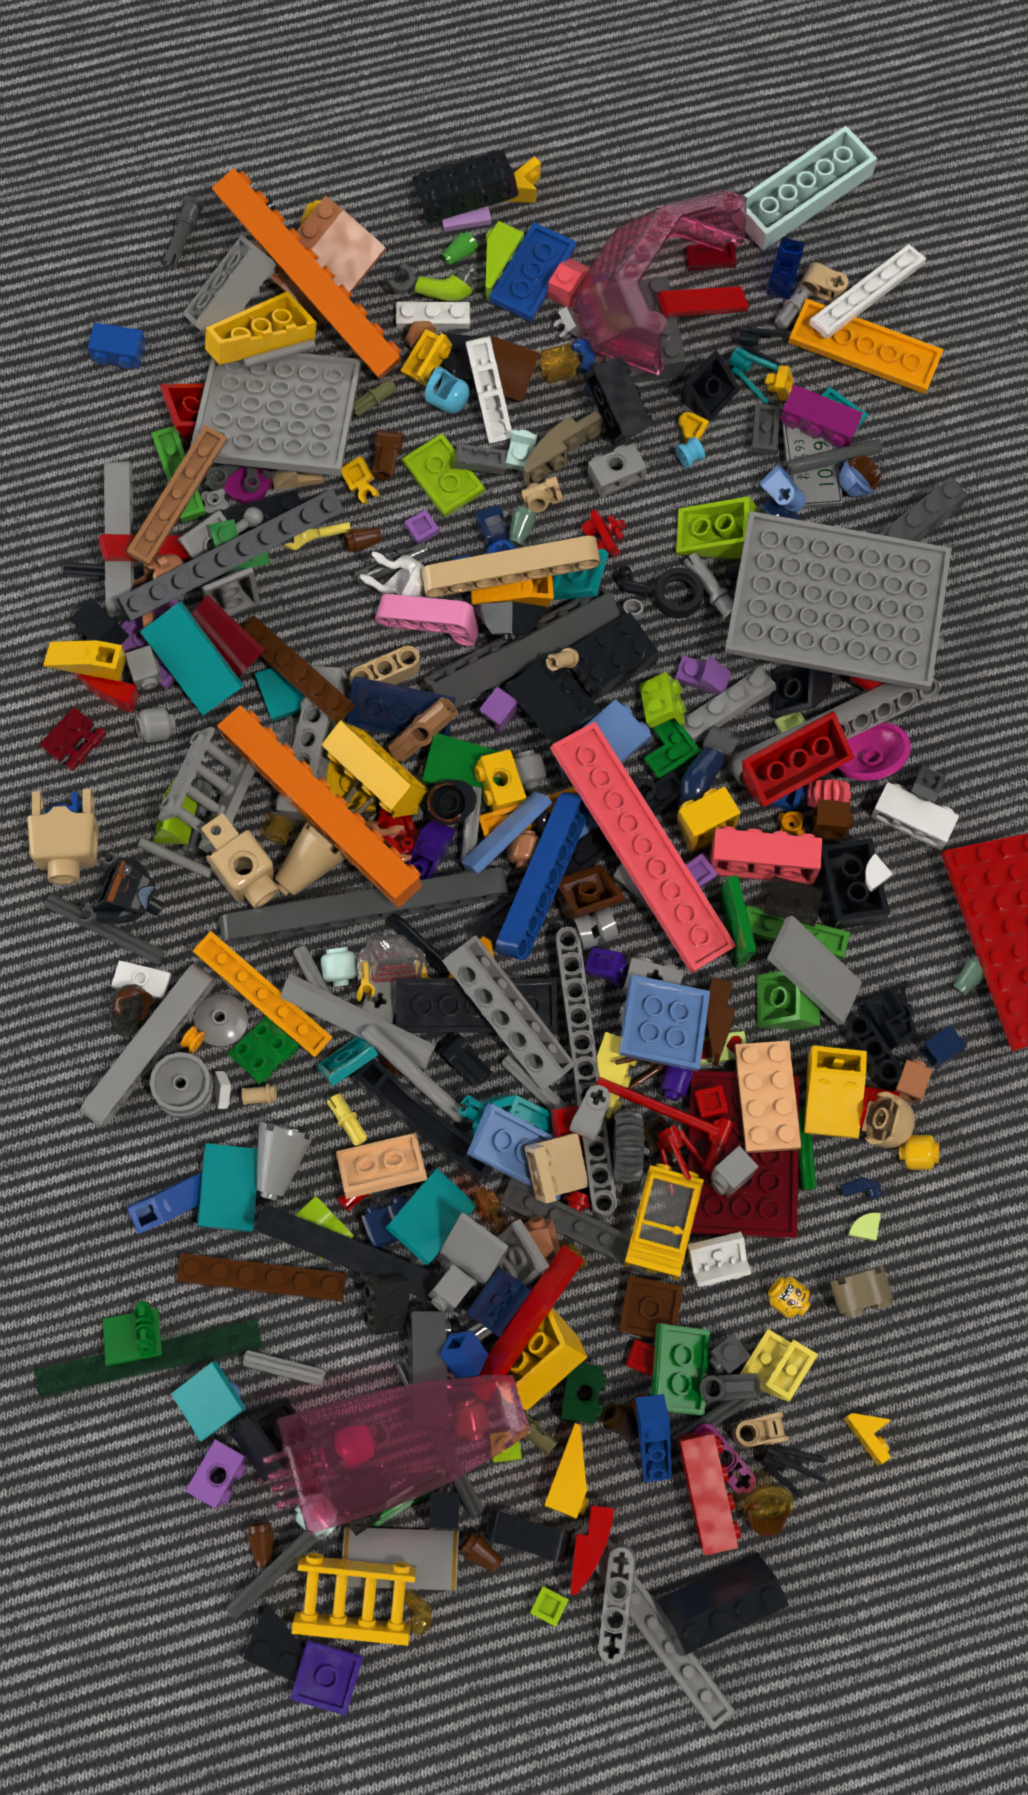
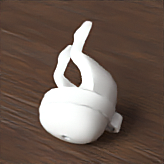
M372 552V556L379 564H383L391 569L402 568L384 585L370 576L360 575V579L364 583L375 587L382 593H395L422 597L425 594L422 577L424 565L407 555H403L393 562L378 552Z

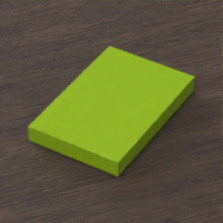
M442 433L401 458V463L444 518L485 492V487L471 470L455 468V449Z

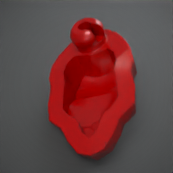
M381 807L377 821L379 829H388L395 825L404 826V829L396 835L383 836L384 842L389 848L391 846L396 848L400 854L411 853L418 839V831L413 824L410 815L392 818L391 813Z

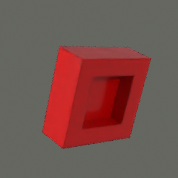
M722 1085L695 1091L694 1095L701 1119L728 1113Z

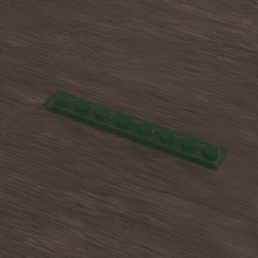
M254 1319L162 1340L161 1356L106 1366L105 1354L35 1369L39 1398L42 1399L263 1348L258 1320Z

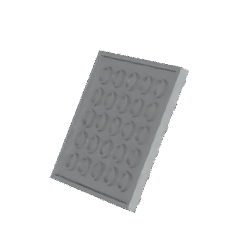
M297 353L245 368L243 360L219 365L211 357L191 446L203 426L207 425L227 436V442L214 463L341 476L361 372V359Z

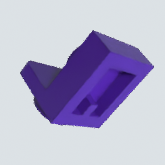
M592 947L584 969L587 976L610 979L615 986L621 987L623 979L627 977L629 965L621 952Z

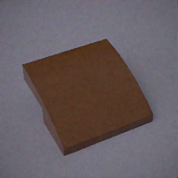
M493 336L491 343L503 394L523 402L539 352Z

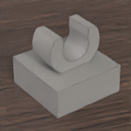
M564 307L558 312L562 319H558L553 325L557 329L565 326V330L559 334L560 338L566 340L572 334L580 338L587 333L576 312L568 307Z

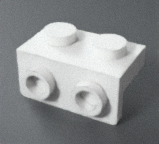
M741 1232L687 1245L691 1271L699 1287L711 1286L718 1282L739 1279L751 1274V1268L746 1257L744 1237Z

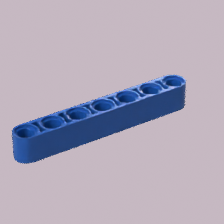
M562 792L555 803L497 938L496 951L501 956L526 960L531 953L590 814L579 794Z

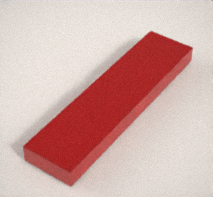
M741 286L661 291L657 295L665 317L746 312L749 308Z
M101 534L98 540L104 561L140 562L127 555L126 552L136 535ZM169 535L157 556L161 554H175L183 562L191 561L177 540L180 535Z

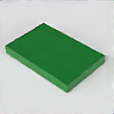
M436 733L431 740L421 783L433 786L437 782L444 780L465 781L471 786L482 789L481 800L484 801V788L482 782H479L476 778L475 766L480 757L500 751ZM498 777L493 778L496 785H502V779Z
M736 875L729 876L717 896L725 928L736 944L731 949L735 968H740L747 964L757 949L739 877Z
M656 1324L651 1396L664 1394L668 1412L704 1416L705 1399L701 1395L700 1384L707 1377L710 1330Z

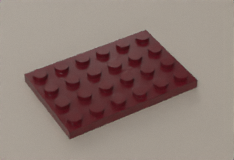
M692 1071L693 1075L690 1081L689 1114L700 1118L694 1095L695 1091L722 1085L728 1113L703 1120L713 1124L719 1118H725L734 1123L725 1148L721 1150L716 1163L717 1166L737 1147L740 1146L745 1151L737 1072ZM793 1075L799 1123V1076ZM689 1126L688 1139L706 1161L711 1148L708 1139L709 1134ZM688 1149V1171L698 1174V1178L704 1180L690 1234L725 1236L741 1232L743 1237L797 1239L798 1150L747 1153L759 1167L745 1184L727 1198L724 1194L722 1196L719 1195L710 1184L712 1180L709 1178L712 1173L702 1170L703 1166ZM687 1188L686 1219L694 1189Z

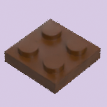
M628 1276L618 1332L655 1339L656 1324L677 1326L683 1286Z

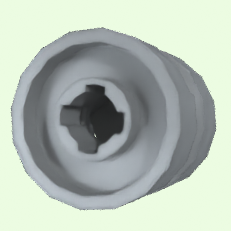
M609 907L594 911L591 916L585 914L572 918L573 928L580 935L582 950L597 946L598 941L606 943L619 937L617 926Z

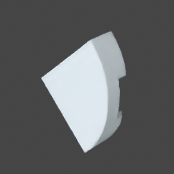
M876 854L869 860L865 871V881L870 892L892 876V872Z
M215 1071L214 1085L218 1109H227L230 1100L231 1084L225 1071Z

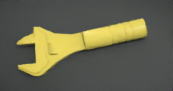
M350 522L309 529L295 536L294 543H285V547L291 550H298L305 543L313 539L346 533L348 529H351Z

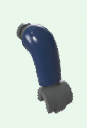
M713 725L703 743L704 749L692 761L683 775L679 788L681 798L677 804L679 810L680 806L689 800H694L695 802L703 798V795L710 790L718 771L725 760L730 758L740 738L733 735L732 731Z

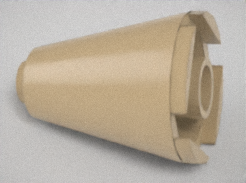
M309 822L302 828L275 876V879L278 881L277 887L286 896L289 893L296 895L346 859Z

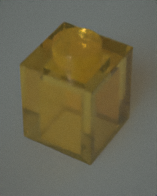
M569 343L541 351L540 364L547 384L576 377V367L579 366V359L576 351L572 352Z

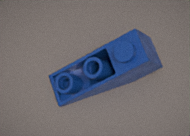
M202 1172L127 1205L138 1234L163 1224L198 1206Z
M664 1394L637 1397L636 1417L643 1482L672 1479L670 1419Z

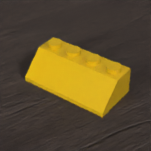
M340 720L321 744L328 751L326 755L333 762L341 763L345 767L344 772L349 777L363 783L361 788L373 797L376 795L381 800L379 805L389 813L395 811L403 814L415 805L425 801L429 789L363 729Z

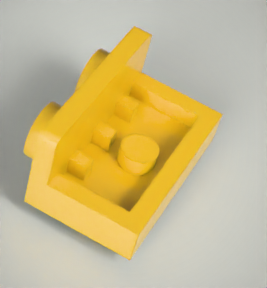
M425 329L400 371L403 375L427 386L434 370L450 354L451 342L446 335L441 333L439 336Z

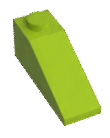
M500 221L497 222L494 229H489L485 237V242H487L486 301L488 302L489 295L524 239V232Z

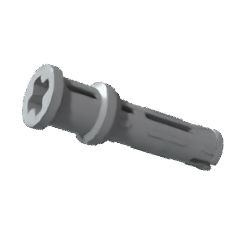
M697 553L691 554L689 556L691 561L686 558L684 564L698 575L702 581L703 588L710 596V604L713 607L716 606L723 615L722 620L725 623L730 622L734 601L730 596L731 592L721 587Z

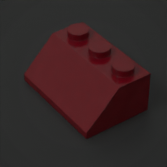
M209 595L191 612L193 618L238 678L265 651Z

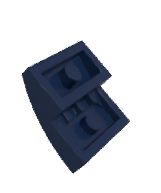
M499 1267L466 1313L500 1337L532 1289Z

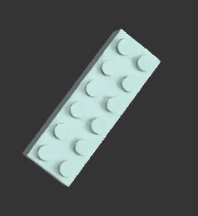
M845 126L737 199L732 218L762 250H765L871 177L877 158Z

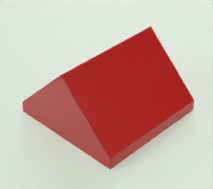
M205 383L161 384L160 388L175 429L189 443L193 438Z

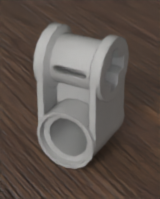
M601 1085L589 1088L572 1120L569 1131L592 1141L596 1140L610 1105V1093L607 1088ZM598 1094L602 1095L603 1102L594 1105L592 1097L596 1098Z

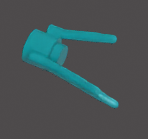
M741 347L736 348L729 360V364L733 366L732 373L739 376L764 404H768V399L742 371L748 372L754 363L778 372L779 367L770 361L752 355Z

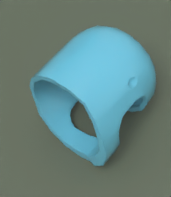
M437 367L430 377L425 390L426 402L447 413H458L468 401L469 387L462 379L452 376L442 367ZM442 375V382L440 384V387L437 390L436 394H434V387L440 380Z

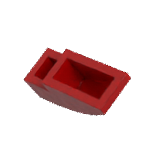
M72 672L89 691L116 708L133 713L140 696L136 685Z
M590 1507L587 1535L576 1534L569 1595L578 1594L598 1565L611 1531L615 1508Z

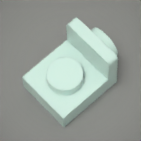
M512 430L511 443L506 458V468L524 472L526 462L536 447L537 435L527 430Z

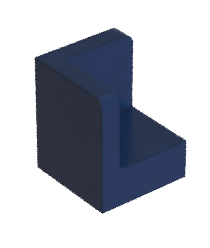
M499 504L476 513V526L487 549L496 540L509 539V534L503 523V511Z
M949 1025L925 1042L920 1050L934 1068L938 1070L959 1055L967 1045L953 1027Z

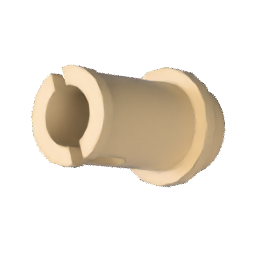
M565 648L560 653L548 655L546 664L551 671L564 667L573 668L579 661V655L576 650Z
M266 1083V1086L242 1088L243 1105L254 1103H267L271 1105L272 1102L277 1101L276 1086H270V1083Z

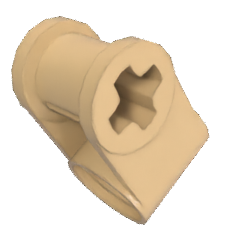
M813 262L809 265L799 286H802L801 290L806 287L810 291V296H815L831 304L846 292L848 278L843 273Z
M783 1412L760 1416L737 1424L732 1430L734 1444L740 1448H751L789 1441L788 1436L784 1433L781 1420L784 1417ZM742 1427H747L752 1431L753 1438L750 1442H746L740 1437Z

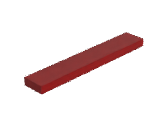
M563 1245L550 1263V1267L543 1273L489 1352L480 1374L472 1377L468 1383V1386L485 1401L488 1402L584 1262V1259L567 1246Z

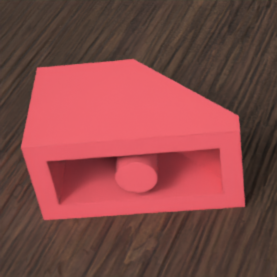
M571 258L560 263L548 282L547 298L569 308L591 273L592 268Z

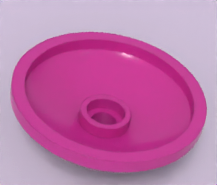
M883 722L847 739L855 758L836 769L844 776L860 781H874L888 777L898 771L910 756L911 745L908 735L900 727L891 723Z

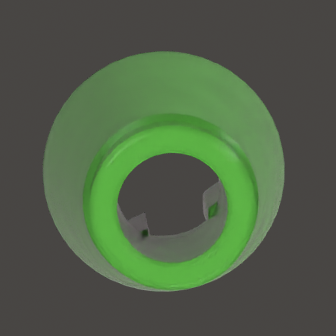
M466 231L464 234L460 233L441 255L446 263L451 266L453 263L474 254L475 249L479 246L474 237Z

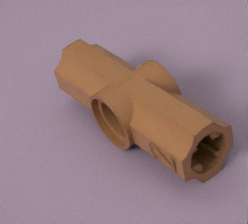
M441 697L423 714L417 715L413 723L388 744L387 748L391 756L397 761L404 762L421 746L428 745L432 737L457 716L458 711L454 704L448 698ZM418 728H424L427 732L420 731Z

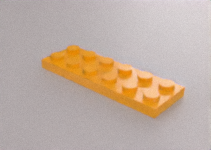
M806 298L788 343L926 394L944 349L855 317L826 339L809 323L812 317L827 306Z

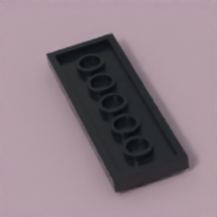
M455 978L395 979V1026L409 1033H497ZM509 978L549 1031L557 1033V978Z

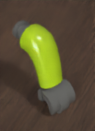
M403 262L400 268L409 275L408 282L403 285L397 284L394 279H389L386 282L388 287L398 294H406L414 289V292L443 301L455 302L465 299L472 293L473 290L470 287L474 282L472 278H476L479 274L468 265L463 264L462 268L464 270L462 272L459 271L456 276L451 274L447 279H434L423 276L417 278L412 268Z

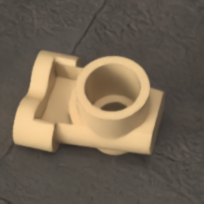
M556 476L547 478L545 482L540 484L532 483L526 489L521 490L526 508L539 513L547 508L548 503L556 504L563 502Z

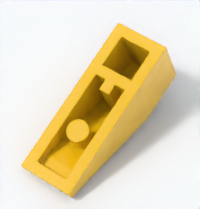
M576 1423L572 1429L544 1507L573 1519H577L578 1514L584 1516L590 1500L585 1497L587 1486L581 1425Z

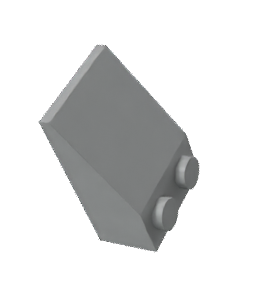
M252 567L233 570L227 576L217 580L212 579L199 587L202 599L209 595L230 616L260 605Z
M462 1213L440 1251V1264L446 1270L454 1264L475 1281L471 1287L472 1289L476 1290L479 1288L483 1290L497 1269L502 1267L509 1246Z

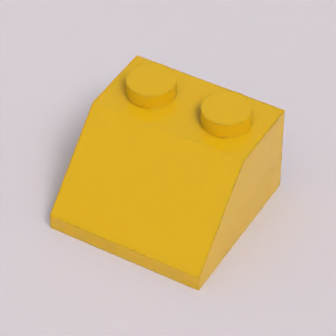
M725 786L719 790L713 788L707 791L703 798L695 802L694 800H689L680 806L677 821L690 854L710 844L716 828L720 829L723 826L737 827L741 812Z

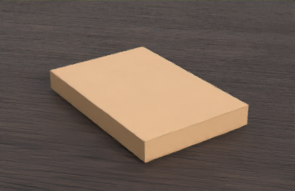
M416 1133L336 1151L346 1199L427 1180Z

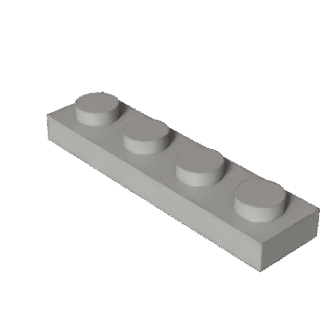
M758 668L686 716L685 723L682 726L693 741L697 743L708 735L713 725L721 727L776 690V683L761 668Z

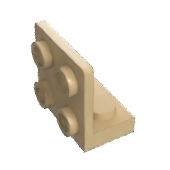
M572 1133L525 1146L536 1200L543 1203L557 1201V1195L589 1186L578 1134Z

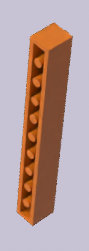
M234 168L230 170L212 187L214 193L376 377L381 380L402 361L398 355L401 350L392 340L388 343L382 337L385 332L376 322L371 324L367 320L366 316L368 313L359 303L356 305L352 303L349 299L352 295L343 284L339 287L332 280L335 275L326 265L322 268L316 262L319 258L309 246L305 249L299 241L302 238L293 228L290 230L286 228L283 224L285 218L276 208L271 211L266 205L269 200L260 190L255 192L249 186L252 183L249 177L243 171L238 173Z
M240 705L220 722L217 727L221 736L398 909L422 887L419 878L421 876L420 872L412 864L407 866L401 860L403 857L393 846L388 848L383 843L384 838L376 829L370 830L365 826V819L357 811L352 813L347 808V802L339 794L334 796L329 791L331 789L323 778L319 777L317 779L312 775L313 770L304 760L299 762L294 757V751L286 743L281 745L276 740L278 738L270 727L264 728L259 724L260 719L252 710L247 712Z

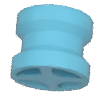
M691 437L686 444L681 443L675 447L677 457L685 468L691 467L694 461H701L706 457L704 448L696 437Z

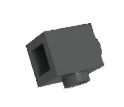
M732 1334L709 1353L711 1358L709 1362L718 1374L729 1375L751 1356L736 1336Z

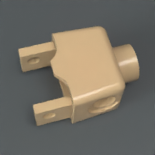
M83 789V813H73L66 806H57L45 814V800L41 792H32V816L27 817L29 851L32 860L38 869L48 870L47 881L50 883L69 885L79 882L80 868H92L97 863L99 824L95 818V798L91 789Z
M223 813L201 827V831L216 849L211 851V856H206V860L210 864L213 873L235 901L242 902L247 899L252 907L256 909L269 902L278 894L280 889L273 881V863L249 830L239 835ZM218 827L221 829V833L213 835L211 830ZM242 871H250L247 875L239 874Z

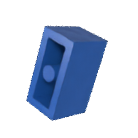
M94 322L88 345L91 361L101 365H119L124 369H140L146 346L143 330Z

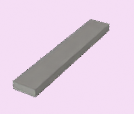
M291 973L285 981L280 998L364 1039L361 1036L362 1031L371 1024L418 1067L425 1070L429 1065L436 1047L435 1045Z

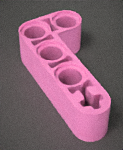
M384 594L381 596L375 621L385 627L449 633L455 642L465 646L475 645L481 625V619L474 611V607L469 603L457 600Z

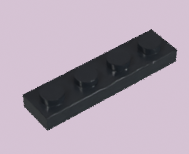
M293 491L220 511L226 520L234 519L236 524L243 519V514L248 508L256 507L263 513L262 525L301 505L298 492ZM215 512L201 515V522ZM248 527V528H246L244 531H242L241 533L248 532V531H250V530H252V529H254V528H253V527Z

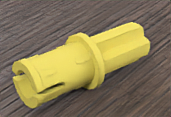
M341 1093L331 1097L327 1104L338 1119V1126L344 1128L355 1146L364 1143L367 1140V1135L356 1119L357 1113L352 1112Z

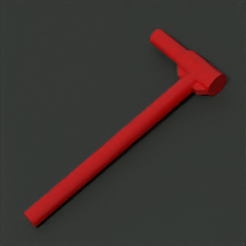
M599 1076L596 1085L604 1086L610 1093L708 1133L711 1148L702 1170L708 1173L713 1172L721 1150L725 1148L734 1123L732 1121L719 1118L712 1124Z

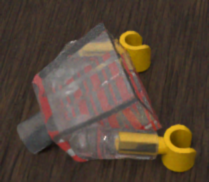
M380 932L374 933L367 939L366 947L361 949L357 960L358 980L361 981V985L356 993V998L358 1001H361L363 992H366L369 995V1002L371 1001L375 988L369 983L370 980L373 983L392 982L396 978H430L427 975L430 972L423 950L414 946L402 935L384 936Z

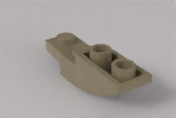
M594 411L578 422H575L569 416L551 429L537 444L524 467V485L528 487L532 483H538L554 470H560L567 463V452H572L587 440L596 438L602 430L601 415Z

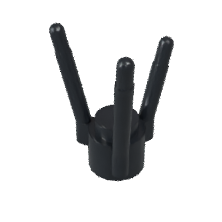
M743 325L738 344L743 345V349L749 353L770 361L778 367L785 366L754 349L753 346L759 345L761 336L785 338L790 335V331Z
M770 1444L761 1464L767 1467L765 1473L775 1477L799 1498L803 1497V1493L777 1472L778 1470L784 1472L787 1466L820 1482H827L826 1477L789 1461L790 1456L788 1455L821 1463L826 1462L824 1457L789 1449L780 1444L777 1447Z

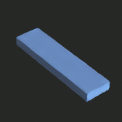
M534 791L461 861L465 869L479 874L551 805L552 802L549 797Z

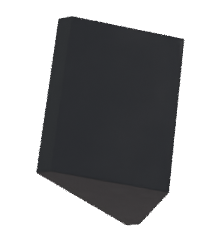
M713 351L683 383L680 399L681 403L710 422L740 391L739 385L718 351Z

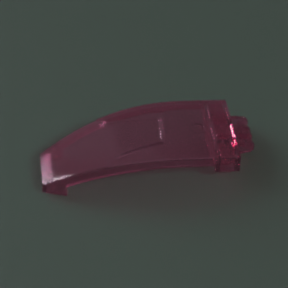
M482 1375L480 1377L447 1379L371 1392L278 1418L276 1422L284 1451L266 1456L263 1460L264 1464H271L283 1458L287 1459L289 1468L271 1472L268 1475V1479L272 1481L291 1475L292 1480L271 1486V1490L278 1493L294 1486L297 1497L281 1500L275 1505L277 1510L299 1504L307 1535L385 1511L431 1492L505 1451L528 1435L530 1429L513 1375Z

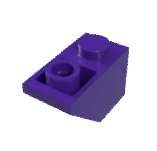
M431 820L421 830L411 854L412 858L407 863V866L412 864L420 872V880L431 879L447 853L456 830L447 825H441L434 820Z

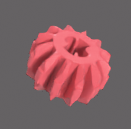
M814 780L808 783L806 790L807 805L815 808L818 799L849 802V799H851L850 784L843 780Z

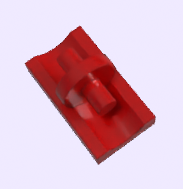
M596 509L590 512L592 518L581 525L585 535L594 537L600 533L602 539L597 542L598 549H605L608 555L612 554L614 558L621 555L612 536L615 535L618 541L624 538L622 531L626 528L624 520H615L612 515L607 518L609 525H606L603 517L599 515Z

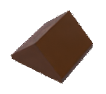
M601 864L562 877L556 892L565 920L577 918L625 901V896Z

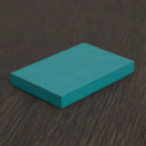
M208 1143L204 1145L197 1227L253 1232L257 1192L258 1149Z
M436 1168L385 1228L427 1266L444 1246L460 1215L464 1213L469 1216L477 1205Z

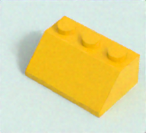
M553 1307L500 1383L504 1398L526 1411L587 1358L579 1337Z

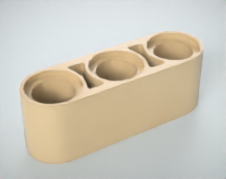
M404 646L360 665L351 671L350 685H352L354 676L390 684H397L411 678L420 670L419 652L412 646ZM405 659H412L414 663L408 665L404 664L403 661ZM389 669L391 673L382 675L379 671Z

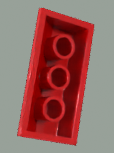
M832 711L742 760L743 780L753 802L765 807L855 758L836 713Z

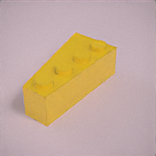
M287 291L206 327L205 350L219 365L239 361L249 356L313 339L315 342L317 322Z

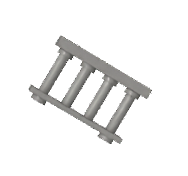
M213 727L197 731L192 736L189 751L168 796L161 803L160 808L162 810L158 816L160 821L177 816L200 832L202 840L199 848L206 853L216 849L201 831V827L206 824L181 806L186 794L211 812V820L223 813L232 824L255 772V769L245 759L236 761L210 742L215 731ZM205 751L230 769L231 775L228 782L200 763ZM196 773L221 790L222 795L218 804L191 785ZM215 827L211 830V833L213 835H219L221 833V829Z

